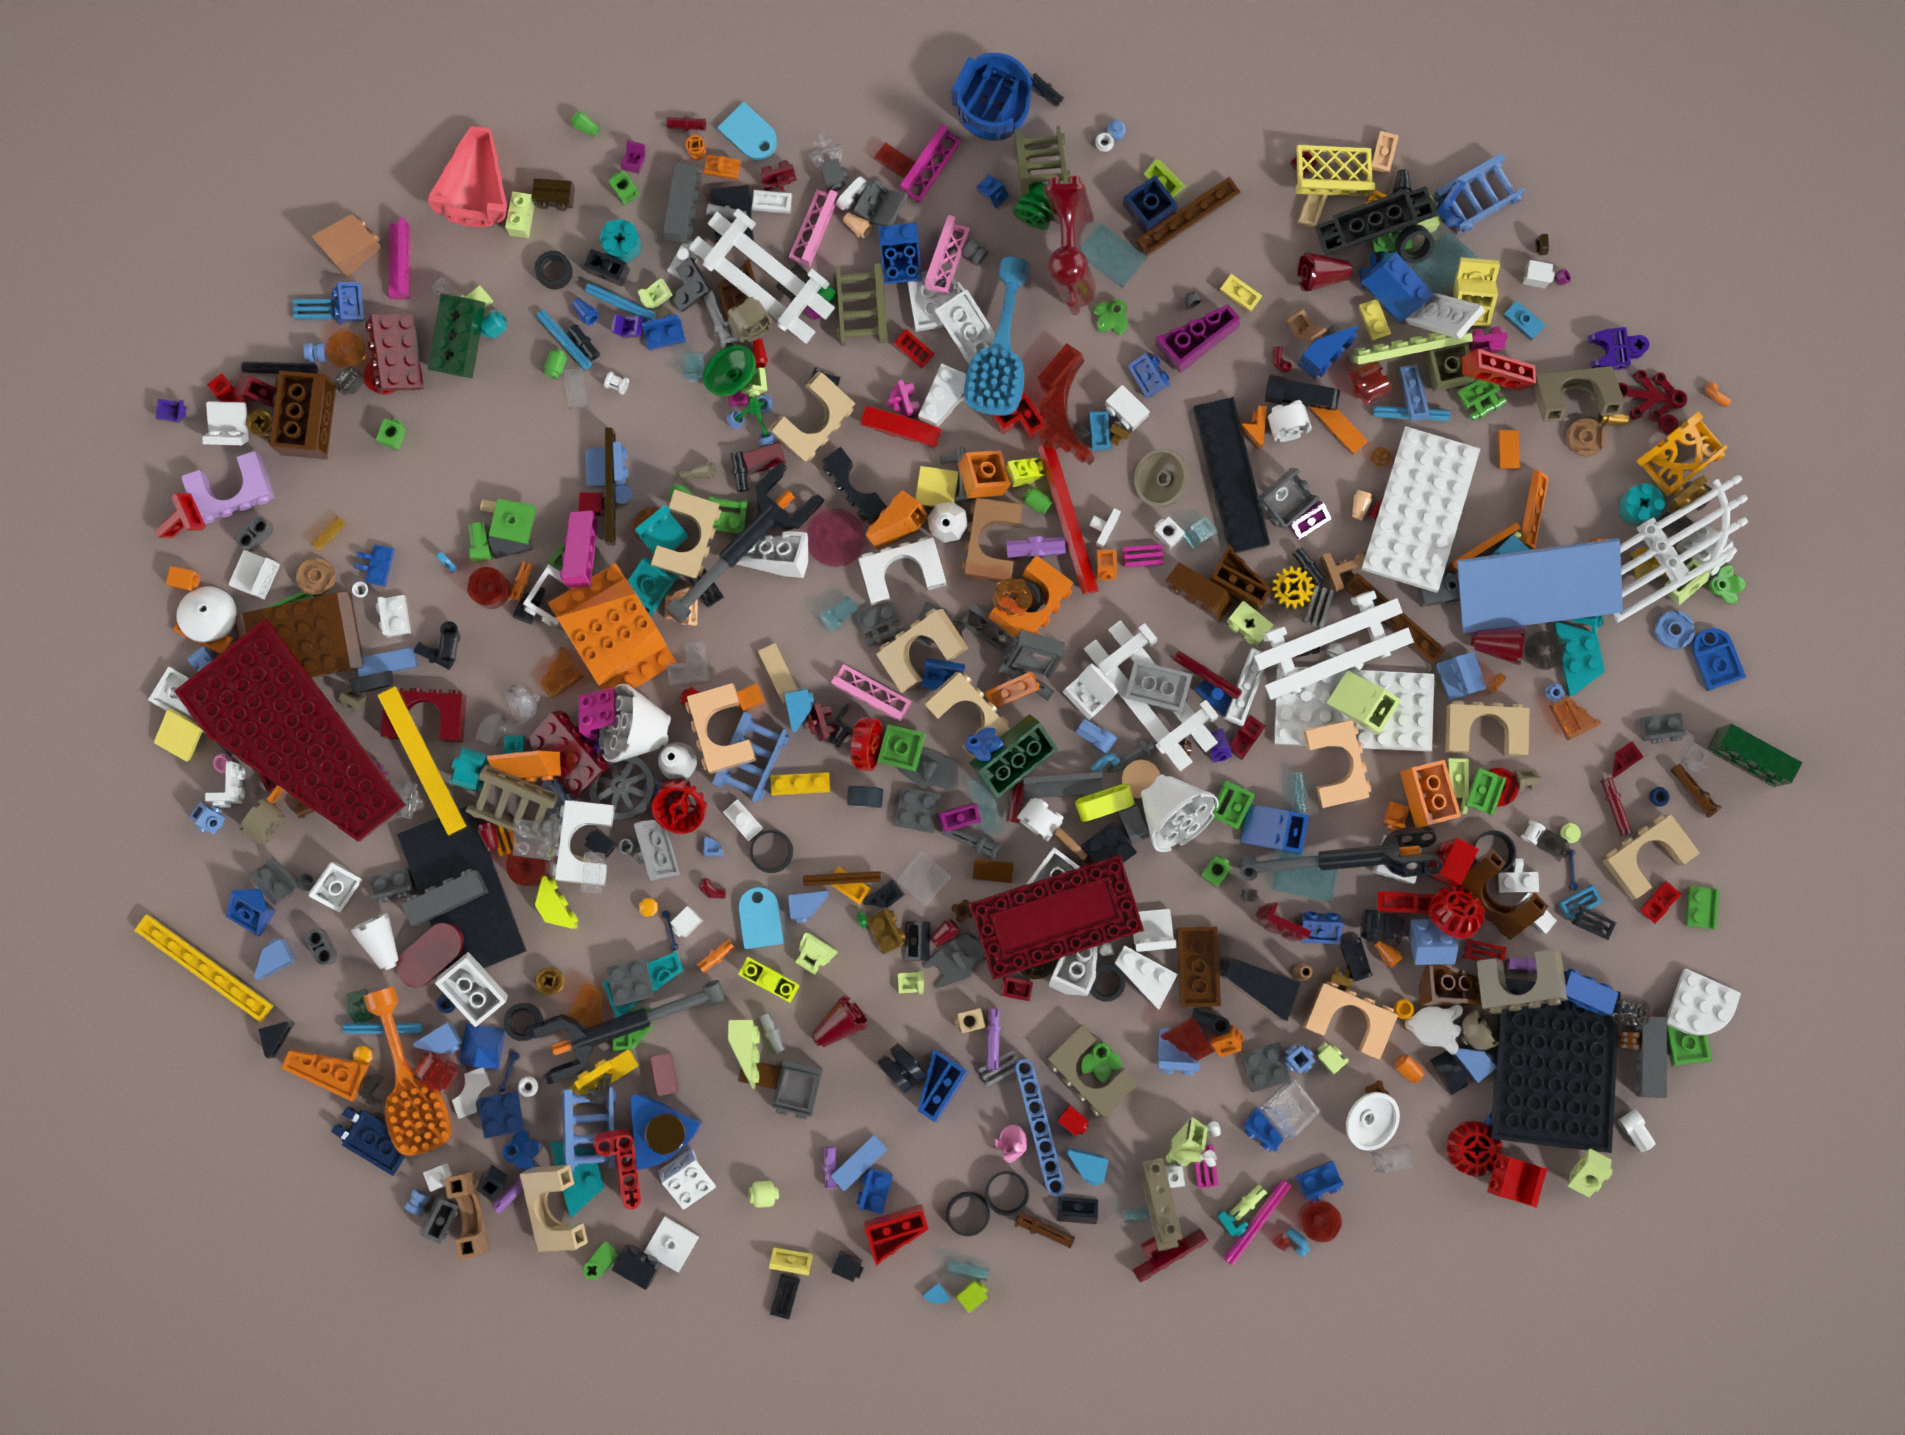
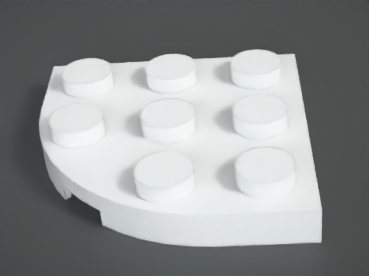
M928 271L921 272L922 281L908 282L916 332L944 327L934 310L965 290L959 282L954 279L952 280L948 295L925 289V279ZM944 278L936 281L935 285L945 288L946 281Z
M1685 968L1682 970L1666 1016L1667 1025L1684 1033L1697 1036L1717 1032L1732 1019L1741 993Z

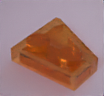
M563 647L559 648V654L555 661L551 662L548 672L540 681L541 686L552 700L584 677Z
M1568 696L1549 705L1567 741L1601 724L1599 719L1591 717L1587 714L1588 711L1578 706Z
M584 982L567 1016L576 1019L586 1027L601 1023L602 990Z

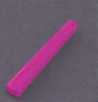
M1281 1180L1249 1222L1245 1228L1246 1231L1238 1237L1226 1253L1224 1260L1228 1264L1234 1265L1291 1188L1290 1184L1285 1180Z

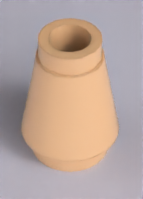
M850 212L843 219V222L858 237L866 238L871 232L872 225L866 219Z
M1357 490L1353 499L1352 518L1363 520L1373 500L1371 499L1372 494Z

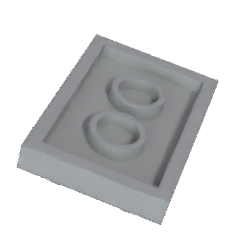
M1135 660L1125 699L1183 713L1192 674Z
M656 820L635 823V833L640 848L635 849L634 852L636 854H634V858L639 864L645 863L650 881L680 875L668 831L662 828Z

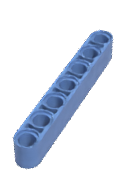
M1021 1058L1015 1064V1071L1045 1187L1051 1195L1059 1196L1064 1192L1065 1184L1035 1069L1031 1061ZM1023 1062L1028 1063L1030 1066L1029 1071L1026 1073L1019 1071V1065ZM1027 1082H1033L1035 1085L1031 1093H1027L1024 1090V1085ZM1032 1102L1040 1104L1037 1112L1029 1110V1105ZM1038 1121H1042L1045 1124V1128L1041 1132H1037L1034 1129ZM1048 1141L1050 1148L1047 1151H1041L1039 1148L1041 1142ZM1054 1161L1055 1168L1052 1171L1045 1170L1046 1162ZM1057 1180L1060 1182V1188L1053 1191L1050 1189V1183Z

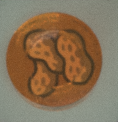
M1384 447L1376 448L1371 454V462L1376 467H1385L1391 460L1390 451Z

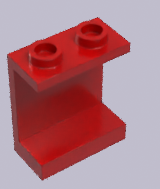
M1497 1153L1487 1193L1537 1208L1547 1168Z

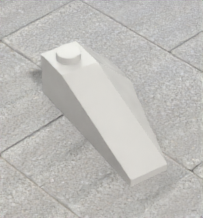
M787 531L782 532V535L765 536V539H760L737 565L786 577L804 578L808 565V534L806 532Z
M1097 946L1060 958L1050 980L1049 987L1068 995L1088 996L1096 978Z

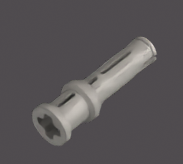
M711 291L703 299L713 319L715 334H718L720 338L721 348L735 345L737 340L733 337L730 330L731 327L724 319L714 292Z

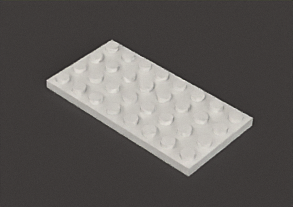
M1405 426L1361 570L1437 593L1439 591L1480 448Z
M1277 666L1276 680L1283 678L1279 666ZM1295 667L1296 672L1308 668V667ZM1346 669L1302 687V691L1291 695L1289 692L1275 698L1274 744L1307 746L1303 729L1350 719L1326 704L1348 670L1401 699L1392 716L1378 735H1374L1357 724L1359 734L1356 735L1357 742L1361 743L1362 749L1432 752L1434 674L1360 670L1358 672ZM1336 745L1327 746V747L1342 748L1341 746H1336Z

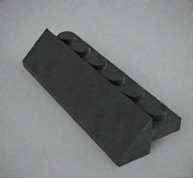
M1427 186L1411 192L1405 189L1333 215V220L1315 226L1322 250L1325 256L1434 218L1438 216V213L1429 195Z

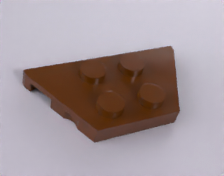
M747 259L738 269L756 283L750 259ZM724 279L717 287L726 320H728V311L733 307L740 306L749 297L730 281Z

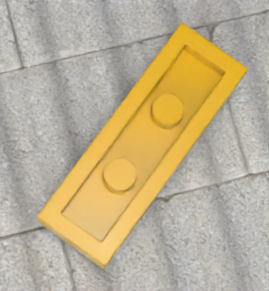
M829 772L770 776L772 796L831 793Z

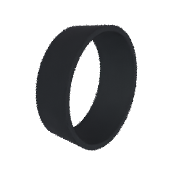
M392 671L349 680L354 694L385 688L393 685Z
M764 831L752 842L750 848L751 859L754 865L763 872H780L792 860V843L780 831ZM767 833L780 835L788 846V856L785 862L779 867L772 869L760 866L753 856L754 843L760 836Z
M1491 830L1484 832L1475 840L1473 846L1475 847L1477 841L1484 836L1494 835L1500 837L1508 846L1509 857L1499 873L1507 871L1513 865L1516 858V847L1513 840L1501 831Z
M999 1172L986 1185V1202L999 1215H1015L1021 1212L1027 1205L1029 1199L1028 1185L1023 1177L1015 1172ZM1012 1174L1018 1177L1024 1185V1199L1013 1210H1001L990 1200L989 1187L992 1181L999 1175Z
M959 1193L950 1200L947 1206V1222L950 1228L959 1235H977L986 1228L989 1222V1206L986 1200L977 1193ZM964 1197H972L979 1200L986 1211V1220L983 1227L972 1234H964L957 1231L950 1220V1211L953 1204Z

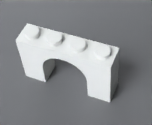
M922 537L916 543L905 542L900 544L898 548L892 549V547L881 549L880 553L873 554V552L863 554L862 558H859L872 606L890 601L885 583V572L888 566L898 559H910L920 566L928 590L946 586V579L934 538Z
M565 800V805H561L560 817H563L562 825L558 826V836L561 838L560 844H556L555 856H558L557 864L553 866V876H556L555 880L605 886L607 865L577 860L571 852L570 841L575 831L582 826L612 827L615 809L613 805Z

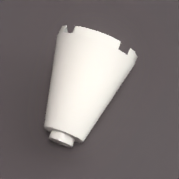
M683 742L667 744L658 756L659 770L670 780L690 777L697 765V756L694 750Z
M388 913L379 915L378 919L371 918L350 930L380 969L389 970L396 966L395 962L398 961V955Z

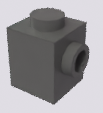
M838 158L820 163L827 191H838L846 186L845 179L848 178L845 167L841 168Z

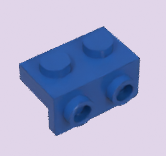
M926 658L922 688L937 690L956 671L962 674L965 664Z

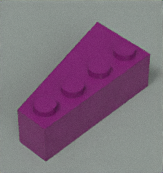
M1227 304L1205 314L1202 318L1190 321L1180 328L1176 327L1169 333L1156 336V347L1176 370L1181 373L1240 327V317Z

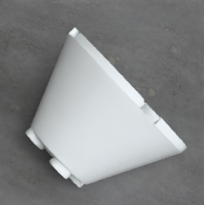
M617 685L614 688L616 723L599 729V745L605 752L603 758L608 762H618L658 750L662 745L666 746L668 743L667 730L671 721L670 715H667L630 685Z
M1164 774L1158 776L1155 779V783L1149 788L1144 789L1140 794L1153 847L1159 852L1171 851L1170 847L1177 844L1181 847L1195 838L1211 822L1215 816L1212 812L1219 805L1218 799L1214 794L1174 777H1166Z

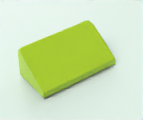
M1156 159L1143 173L1147 179L1156 175L1172 197L1185 187V184L1159 159Z

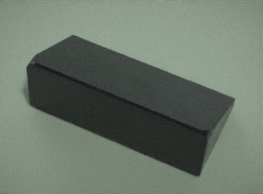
M493 537L488 538L495 559L533 549L530 538L528 545Z
M906 921L905 961H928L930 959V922Z
M1058 1196L1057 1221L1097 1224L1098 1200Z

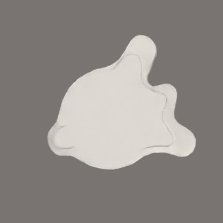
M1455 1005L1448 1009L1425 1007L1414 1016L1406 1019L1405 1027L1422 1044L1440 1046L1449 1053L1455 1054L1458 1052V1044L1455 1039L1461 1033V1027L1453 1022L1462 1016L1463 1009L1460 1005Z

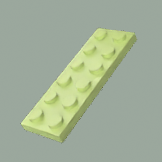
M1435 332L1430 333L1429 337H1411L1410 341L1395 340L1391 342V345L1376 344L1372 346L1373 349H1365V347L1356 348L1353 353H1348L1349 361L1363 364L1473 341L1472 333L1466 332L1461 339Z

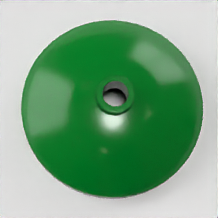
M732 345L718 351L709 360L704 370L703 382L707 390L713 395L721 397L729 396L742 390L750 382L755 372L756 360L753 353L742 345Z

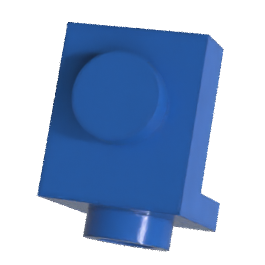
M990 174L976 186L977 191L988 198L995 208H998L1009 197L1003 183Z

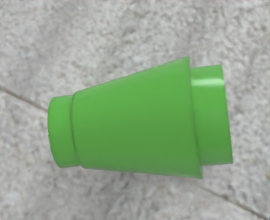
M577 111L570 122L574 129L593 137L600 130V127L584 112Z

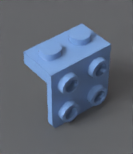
M613 442L614 479L616 486L626 485V478H628V468L625 467V460L628 457L627 448H624L621 442ZM590 448L586 450V478L589 487L605 486V448Z
M1161 1028L1159 1030L1157 1068L1162 1069V1073L1174 1074V1070H1182L1184 1075H1194V1071L1199 1072V1032L1196 1030Z

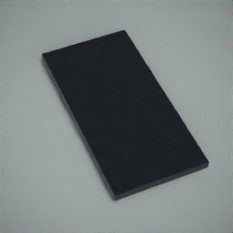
M468 806L458 809L467 827L451 835L447 834L439 817L397 834L420 896L425 894L424 890L432 886H436V888L442 886V882L454 877L455 880L461 877L460 873L468 869L479 871L488 890V893L429 920L431 927L439 923L453 924L463 934L462 953L447 969L467 952L484 969L527 952L490 851H487L477 831L479 830V822L477 818L466 812Z

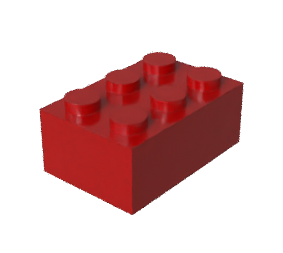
M1460 838L1451 839L1444 843L1441 842L1436 853H1438L1437 856L1441 859L1442 870L1437 874L1427 876L1445 886L1461 885L1479 849ZM1431 861L1428 867H1436L1438 862Z

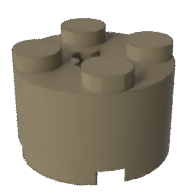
M754 297L747 298L743 304L731 308L727 313L729 315L727 322L742 343L746 339L748 342H751L761 337L767 331L766 326L768 324L771 326L773 322L761 302L755 300Z
M261 798L258 801L260 805L257 808L253 806L243 819L241 825L244 828H239L241 833L258 844L265 841L268 843L275 834L272 832L275 826H280L286 818L283 815V811Z

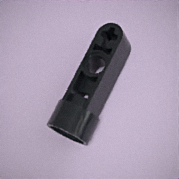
M1269 375L1264 401L1281 404V402L1291 404L1294 401L1300 400L1307 407L1335 411L1338 408L1341 390L1286 380V377Z

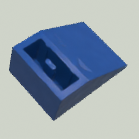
M917 223L891 225L890 227L879 226L884 284L922 281Z
M1356 325L1315 340L1304 352L1297 365L1314 380L1318 376L1322 377L1328 371L1332 362L1335 363L1342 355V352L1348 349L1354 342V339L1357 337L1356 331L1359 327Z
M1250 805L1245 815L1240 843L1300 855L1303 850L1309 815Z

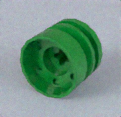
M1042 182L1029 185V193L1021 194L1023 198L1017 200V205L1013 208V214L1020 221L1033 228L1046 230L1049 228L1050 221L1053 220L1054 216L1044 193V187L1047 184Z

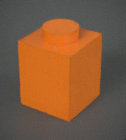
M170 566L165 585L189 592L198 588L200 584L198 573Z
M757 683L737 692L740 702L737 705L739 710L742 709L744 712H748L766 704Z

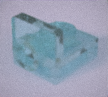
M1206 516L1191 525L1185 531L1184 537L1192 548L1196 549L1202 542L1215 535L1218 530Z

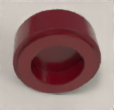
M1665 415L1657 423L1658 430L1664 435H1670L1679 426L1677 418L1673 415Z

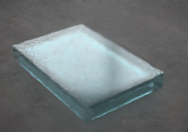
M1103 223L1100 224L1081 248L1087 261L1121 288L1127 284L1147 258Z
M1449 231L1434 246L1430 256L1418 263L1412 270L1432 292L1442 294L1455 281L1460 258L1476 259L1477 256Z
M1281 851L1279 859L1306 856ZM1319 867L1277 871L1273 890L1333 902L1339 869L1321 871Z

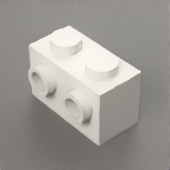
M1123 385L1105 402L1106 411L1112 417L1116 416L1120 420V425L1125 430L1129 429L1131 432L1150 413Z

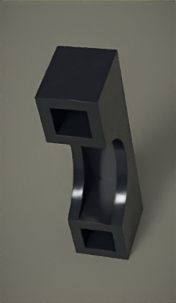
M839 447L822 460L824 465L822 469L828 477L832 475L836 480L834 482L836 488L840 492L844 491L847 497L845 499L850 506H856L859 510L857 514L863 522L867 521L869 525L876 521L880 513L887 509V506L876 492L861 493L851 486L849 474L853 468V462L842 447Z

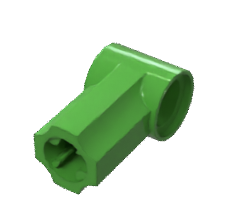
M477 522L468 525L471 543L469 553L472 563L492 560L493 554L490 543H488L486 524Z

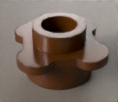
M1184 738L1178 744L1189 756L1192 749L1191 742Z
M967 899L962 900V903L953 904L951 907L957 916L956 920L958 922H963L968 917L972 918L968 904L970 902Z
M1376 1080L1375 1084L1365 1088L1367 1094L1378 1090L1389 1095V1092L1384 1089L1383 1082L1380 1080Z

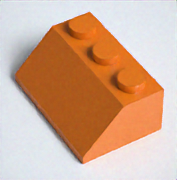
M529 751L487 756L491 767L528 782H536V778H541V781L553 780V776H561L560 752Z
M1445 759L1400 771L1415 828L1461 817Z

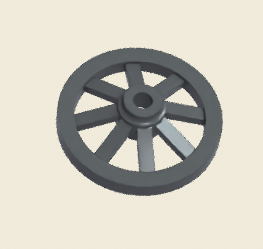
M636 756L618 762L607 761L613 779L601 777L604 773L602 772L589 786L592 803L602 804V800L614 793L611 803L615 807L613 820L625 821L638 817L647 810L655 795L656 784L652 770L643 760ZM628 762L620 776L616 763ZM635 764L644 772L628 778ZM647 779V792L632 787V784ZM598 783L610 786V788L598 795ZM619 783H622L621 788H618ZM629 793L644 798L636 808L628 796ZM620 797L623 798L629 810L628 812H616Z

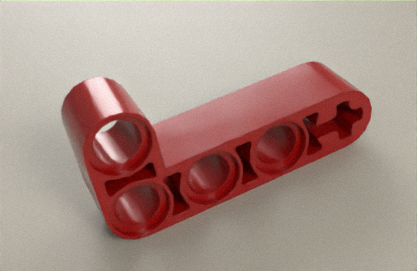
M626 1129L598 1133L593 1138L594 1148L601 1156L615 1154L621 1201L626 1209L634 1210L641 1203L634 1140ZM621 1138H628V1140L625 1143H619V1140ZM601 1142H608V1144L605 1147H599V1144ZM626 1156H629V1157H630V1159H629L628 1162H626V1163H622V1162H621V1160H622L624 1157H626ZM626 1176H633L630 1181L624 1182ZM628 1191H631L633 1195L631 1196V1200H629L630 1197Z

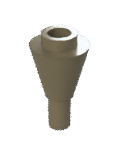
M710 460L691 469L680 471L681 479L688 477L713 479L714 475H716L715 464L711 463Z

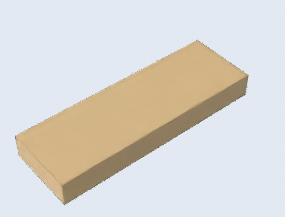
M776 643L759 650L758 653L784 704L786 703L784 692L795 690L797 687Z

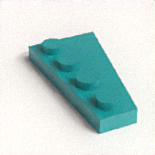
M677 952L647 963L654 992L684 971ZM609 979L602 982L616 1017L625 1014L643 1001L640 1000L615 1006Z

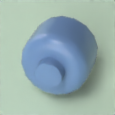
M1113 120L1108 124L1106 133L1110 134L1114 141H1120L1125 136V124L1120 120Z

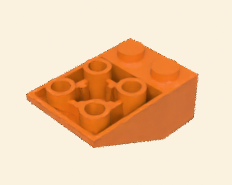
M901 490L899 494L893 497L892 503L887 509L880 513L878 520L869 526L865 535L873 547L879 550L917 532L926 521L928 515L919 501Z

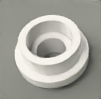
M1101 133L1096 137L1095 146L1099 151L1108 152L1113 148L1114 139L1110 134ZM1106 141L1108 144L1102 145L1101 142Z
M533 1077L522 1078L518 1084L520 1094L525 1097L535 1095L538 1091L537 1080ZM527 1083L532 1085L531 1090L526 1089Z

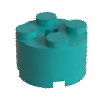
M622 219L608 221L601 231L600 242L606 255L629 263L640 254L642 242L637 229L629 221Z
M1650 483L1638 484L1622 495L1619 514L1626 523L1640 526L1653 517L1656 519L1661 515L1665 507L1663 495Z
M462 747L459 758L455 757L452 764V769H455V771L451 775L450 784L478 792L484 782L478 778L485 765H489L488 755Z

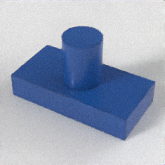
M1203 680L1194 691L1204 700H1207L1211 707L1223 717L1226 714L1232 697L1224 693L1220 688H1216Z

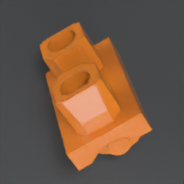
M707 155L703 173L704 175L738 180L741 160L725 158V156L721 155L720 157Z

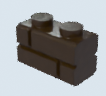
M534 178L532 202L537 208L548 209V207H556L557 210L561 211L573 208L575 186L572 181Z

